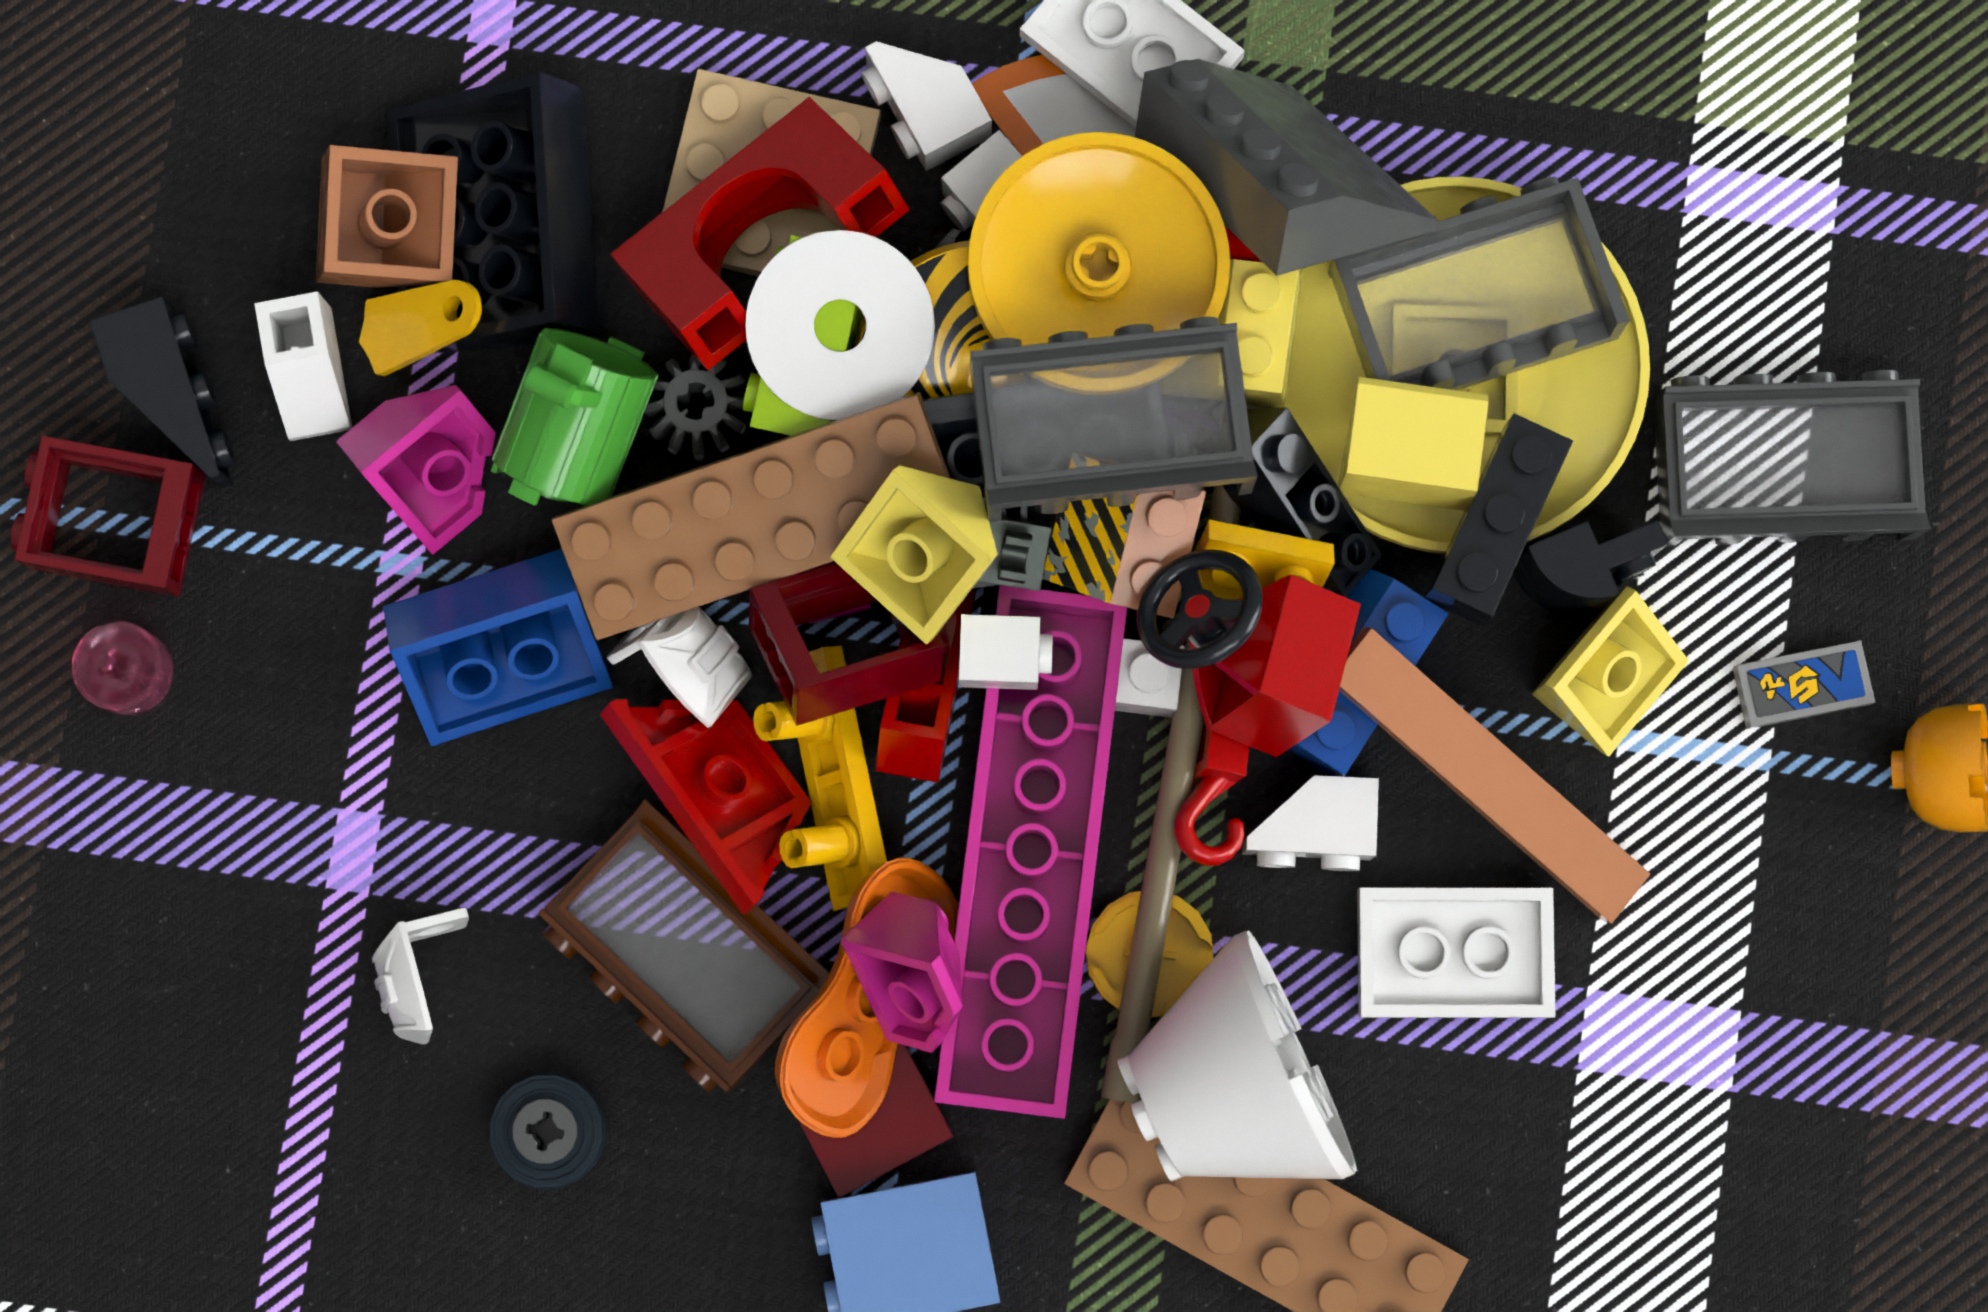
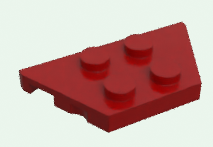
M615 699L608 703L600 714L601 718L741 913L745 915L750 912L762 899L765 893L764 888L773 870L782 860L779 847L781 836L787 831L798 828L812 803L768 741H763L758 737L754 728V722L738 700H733L709 728L686 709L679 700H663L658 707H629L627 699Z

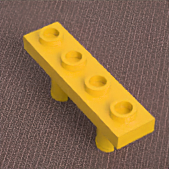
M842 646L822 647L809 652L819 674L846 666ZM784 701L761 704L756 708L753 717L756 734L761 740L772 741L798 738L816 825L814 827L793 829L781 836L779 847L782 860L790 868L824 864L833 911L847 909L854 891L863 879L887 862L855 708L796 726Z

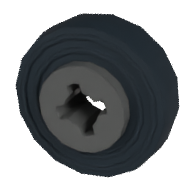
M560 1073L533 1074L515 1082L498 1099L489 1121L490 1146L498 1165L514 1181L534 1189H561L581 1180L598 1163L606 1142V1118L597 1097L582 1082Z

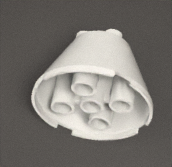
M1250 931L1234 935L1129 1055L1118 1059L1117 1062L1128 1089L1133 1096L1139 1093L1142 1099L1131 1104L1134 1117L1146 1141L1159 1138L1161 1143L1155 1146L1162 1167L1171 1182L1183 1176L1345 1179L1355 1174L1357 1167L1340 1116L1319 1066L1310 1067L1304 1050L1295 1034L1296 1031L1302 1028L1269 961Z

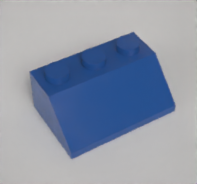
M562 549L383 606L390 653L431 747L613 688L599 640L596 641Z
M1372 569L1368 571L1346 597L1361 604L1352 642L1364 627L1372 628L1414 666H1416L1449 614L1396 579ZM1325 584L1322 588L1331 591ZM1339 691L1331 722L1288 750L1327 776L1344 777L1378 724Z

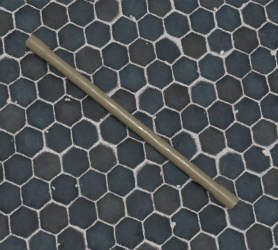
M1246 402L1247 409L1262 408ZM1226 403L1222 425L1228 420ZM1222 485L1214 486L1208 520L1239 525L1242 509L1231 500ZM1189 639L1186 640L1185 649H1190ZM1182 669L1177 711L1173 712L1116 1033L1110 1042L1101 1098L1128 1103L1140 1101V1094L1138 1093L1134 1096L1131 1094L1117 1061L1129 1055L1149 1033L1181 849L1178 847L1174 836V821L1178 810L1192 793L1193 776L1204 726V718L1198 702L1192 669Z

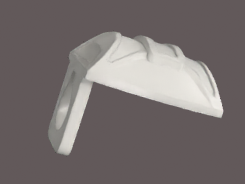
M699 606L630 629L606 657L614 665L641 649L674 696L707 728L715 723L752 677V672L746 661L737 652L739 649L737 642L722 625L716 626Z
M460 908L409 922H398L374 953L372 963H375L378 975L374 984L380 994L381 1010L385 1014L389 1013L394 1026L393 1031L398 1037L423 1045L429 1043L433 1030L410 942L465 928L469 920L467 908Z

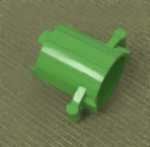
M544 328L542 332H539L492 457L494 464L491 472L495 474L505 472L514 478L508 493L534 506L538 504L540 496L556 501H570L582 505H590L612 496L658 378V373L648 363L642 361L644 351L615 337H609L606 343L596 338L565 329Z

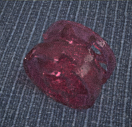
M117 621L116 623L103 626L98 625L84 635L73 655L72 675L77 689L89 702L111 713L130 716L152 709L165 697L172 683L173 662L167 647L157 636L133 623Z

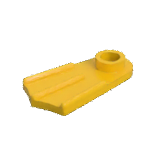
M450 280L367 299L359 344L368 356L374 373L380 376H387L469 335L481 318L482 304L477 289L470 283L461 280ZM462 302L463 310L458 318L457 309Z

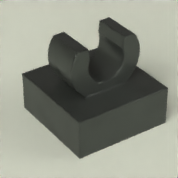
M1001 516V521L989 522L998 555L978 581L1040 591L1051 533L1050 524Z

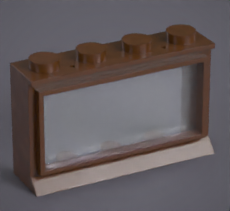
M646 799L643 800L634 814L545 908L538 912L550 924L542 932L547 940L568 959H571L579 952L589 961L596 970L588 978L616 1004L623 996L630 1000L642 1012V1015L635 1021L636 1024L662 1048L672 1040L690 1057L682 1067L708 1092H711L717 1085L725 1092H731L784 1036L792 1022L819 993L830 973L758 905L743 915L690 840L677 830Z

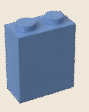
M976 1171L825 1200L821 1202L823 1215L812 1217L818 1255L830 1254L835 1280L824 1282L828 1312H957L1000 1303Z

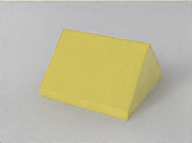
M1358 377L1338 480L1339 489L1343 494L1465 511L1478 491L1488 410V395Z
M899 465L892 470L830 558L927 645L941 630L998 553L980 486Z
M1626 586L1606 604L1531 694L1597 750L1609 757L1689 660L1637 591Z

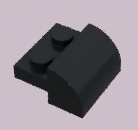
M1657 520L1598 545L1587 521L1528 546L1522 552L1513 574L1525 594L1541 607L1564 615H1583L1598 611L1620 593L1618 587L1644 576L1645 571L1655 567L1656 563L1653 557L1669 543Z

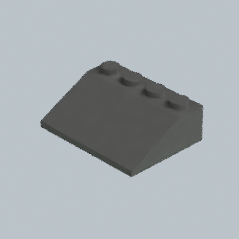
M1201 59L1182 60L1170 66L1144 72L1135 137L1164 149L1190 168L1211 194L1220 211L1224 225L1276 276L1436 231L1438 220L1293 86Z

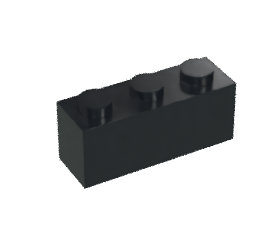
M1515 413L1511 416L1497 439L1479 478L1478 491L1459 521L1424 597L1425 599L1480 626H1483L1493 616L1573 440Z

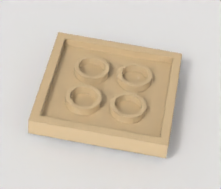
M698 69L663 211L808 97L812 98L871 156L881 119V112L875 108ZM799 208L779 211L762 218L747 228L729 248L721 268L759 276L766 265L775 257L778 246H789L791 235L806 237L815 233L839 229L827 217L814 210Z

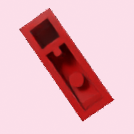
M977 588L970 590L944 624L949 638L950 650L943 656L941 681L886 699L879 733L877 772L939 783L959 685L961 614L972 615ZM901 637L898 650L906 648Z

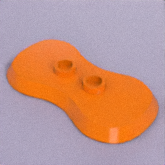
M896 858L872 871L858 885L849 902L842 932L843 937L892 891L936 902L947 916L949 922L948 929L953 941H955L959 910L958 902L947 882L929 866L910 858ZM840 942L833 967L819 993L792 1022L784 1034L775 1062L776 1085L789 1110L802 1124L814 1132L832 1138H843L856 1133L877 1112L891 1080L898 1043L886 1039L842 942Z

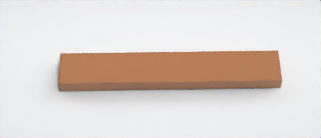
M1363 628L1350 645L1339 691L1602 921L1612 924L1651 873L1375 630Z

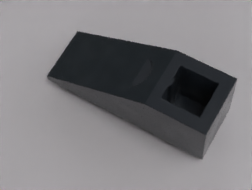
M159 297L90 320L108 380L211 479L223 488L233 486L227 467L236 464L234 452L225 430L222 428L215 431L208 408L217 405L216 396L206 371L203 369L196 372L189 349L198 347V341L187 312L177 313V310L165 298Z
M1287 407L1247 409L1253 460L1258 477L1251 494L1238 495L1237 483L1222 486L1231 500L1265 531L1334 544V566L1324 584L1332 592L1347 597L1382 557L1381 552ZM1228 420L1199 450L1201 454L1232 451Z

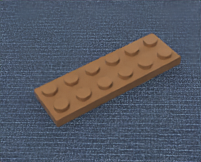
M920 392L557 515L552 519V523L597 641L749 590L752 587L833 562L834 560L830 558L832 553L892 470L899 465L947 478L950 477Z
M1109 1099L1064 1182L1067 1186L1294 1312H1441L1469 1260L1325 1179L1183 1176L1171 1182L1162 1167L1155 1146L1161 1143L1159 1138L1146 1141L1131 1108L1133 1103Z

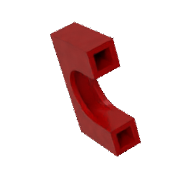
M808 97L620 245L610 255L642 299L707 370H710L747 340L745 327L746 311L732 290L720 279L722 263L729 248L747 228L773 213L800 208L814 210L823 214L839 230L855 231L877 237L910 211L885 168L812 98Z

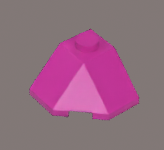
M457 385L386 400L336 441L361 474L432 555L482 515L486 492L481 486L486 456H492L496 432Z
M892 891L840 940L886 1039L932 1053L940 1046L963 1008L959 952L949 932L947 916L936 902Z

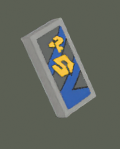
M1861 640L1740 664L1732 668L1746 730L1875 703Z

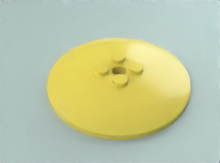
M1463 176L1436 177L1400 185L1426 210L1436 216L1438 221L1460 215V209L1474 200L1496 196L1498 202L1521 196L1520 191L1522 189L1512 184L1490 179ZM1561 222L1358 286L1389 377L1438 362L1447 355L1464 354L1594 312ZM1603 243L1605 254L1630 320L1619 339L1457 390L1488 395V410L1479 478L1503 427L1514 413L1573 440L1527 543L1550 533L1571 520L1600 494L1624 463L1635 442L1643 420L1650 379L1649 343L1645 322L1637 297L1625 273ZM1331 261L1299 269L1301 290L1285 407L1289 409L1338 486L1358 377L1366 378L1332 278L1328 274ZM1343 494L1366 531L1403 547L1430 553L1445 554L1464 513L1461 510Z

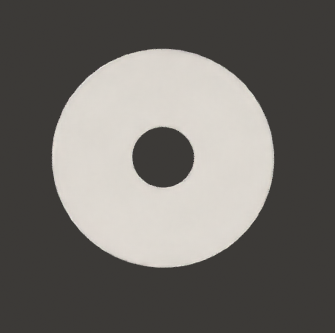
M835 230L803 237L781 250L772 258L759 275L752 289L747 306L745 327L752 361L759 375L774 394L791 407L805 414L822 419L839 420L900 399L913 387L928 362L933 346L935 321L928 289L916 268L902 253L876 237L855 231ZM837 299L848 300L856 304L863 312L866 320V331L861 342L853 349L844 352L832 351L823 346L817 339L814 330V321L819 309L824 304Z

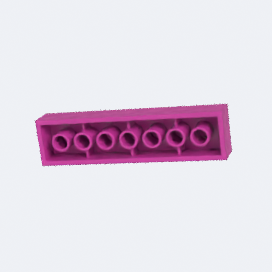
M1004 585L999 586L996 615L1040 617V634H1053L1051 674H1038L1037 690L986 688L954 941L960 957L963 1008L941 1044L934 1100L936 1103L1065 1119L1127 607L1110 604L1082 594L1041 589L1040 591Z

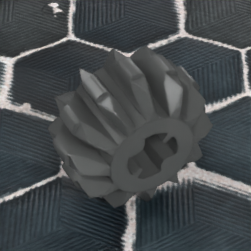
M691 353L689 358L690 370L682 372L675 359L666 362V367L672 380L669 383L661 378H657L653 392L662 398L649 400L644 412L647 416L660 418L650 428V432L655 440L665 439L672 435L668 447L671 455L679 457L685 451L689 442H691L695 460L703 462L707 456L706 443L714 441L718 452L726 455L730 452V447L723 434L727 431L739 437L746 435L748 431L746 424L734 417L735 415L749 413L748 411H743L744 396H736L746 386V382L741 374L731 375L724 379L728 367L725 359H722L710 370L704 371L702 363ZM704 395L708 405L714 403V406L704 408L702 418L694 420L688 409L683 410V408L693 406L694 396Z

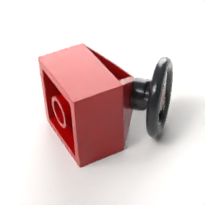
M1207 549L1191 552L1174 559L1151 579L1138 605L1137 629L1144 647L1154 658L1171 667L1192 669L1199 706L1208 730L1278 757L1331 722L1361 604L1294 575L1286 576L1262 588L1258 575L1245 560L1227 551ZM1215 569L1229 573L1238 581L1243 597L1239 599L1215 597L1211 591L1204 588L1199 570ZM1179 580L1184 594V598L1179 606V616L1160 635L1157 628L1159 604L1169 588ZM1187 639L1190 640V649L1180 648Z

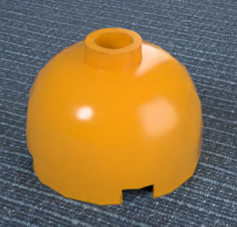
M1984 703L1954 704L1931 710L1920 716L1907 731L1904 750L1892 751L1891 775L1893 789H1906L1912 811L1923 822L1940 830L1988 832V756L1986 742L1981 741V739H1988V720Z

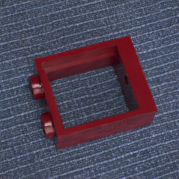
M42 436L39 451H33L30 454L25 469V486L27 489H30L25 513L17 515L12 527L11 547L16 551L14 560L32 570L180 597L206 474L192 463ZM71 465L162 482L143 570L51 553Z
M837 563L750 588L748 626L796 726L940 682L943 656L950 650L945 625L934 639L926 645L888 610L906 648L819 674L797 625L877 602L878 600Z

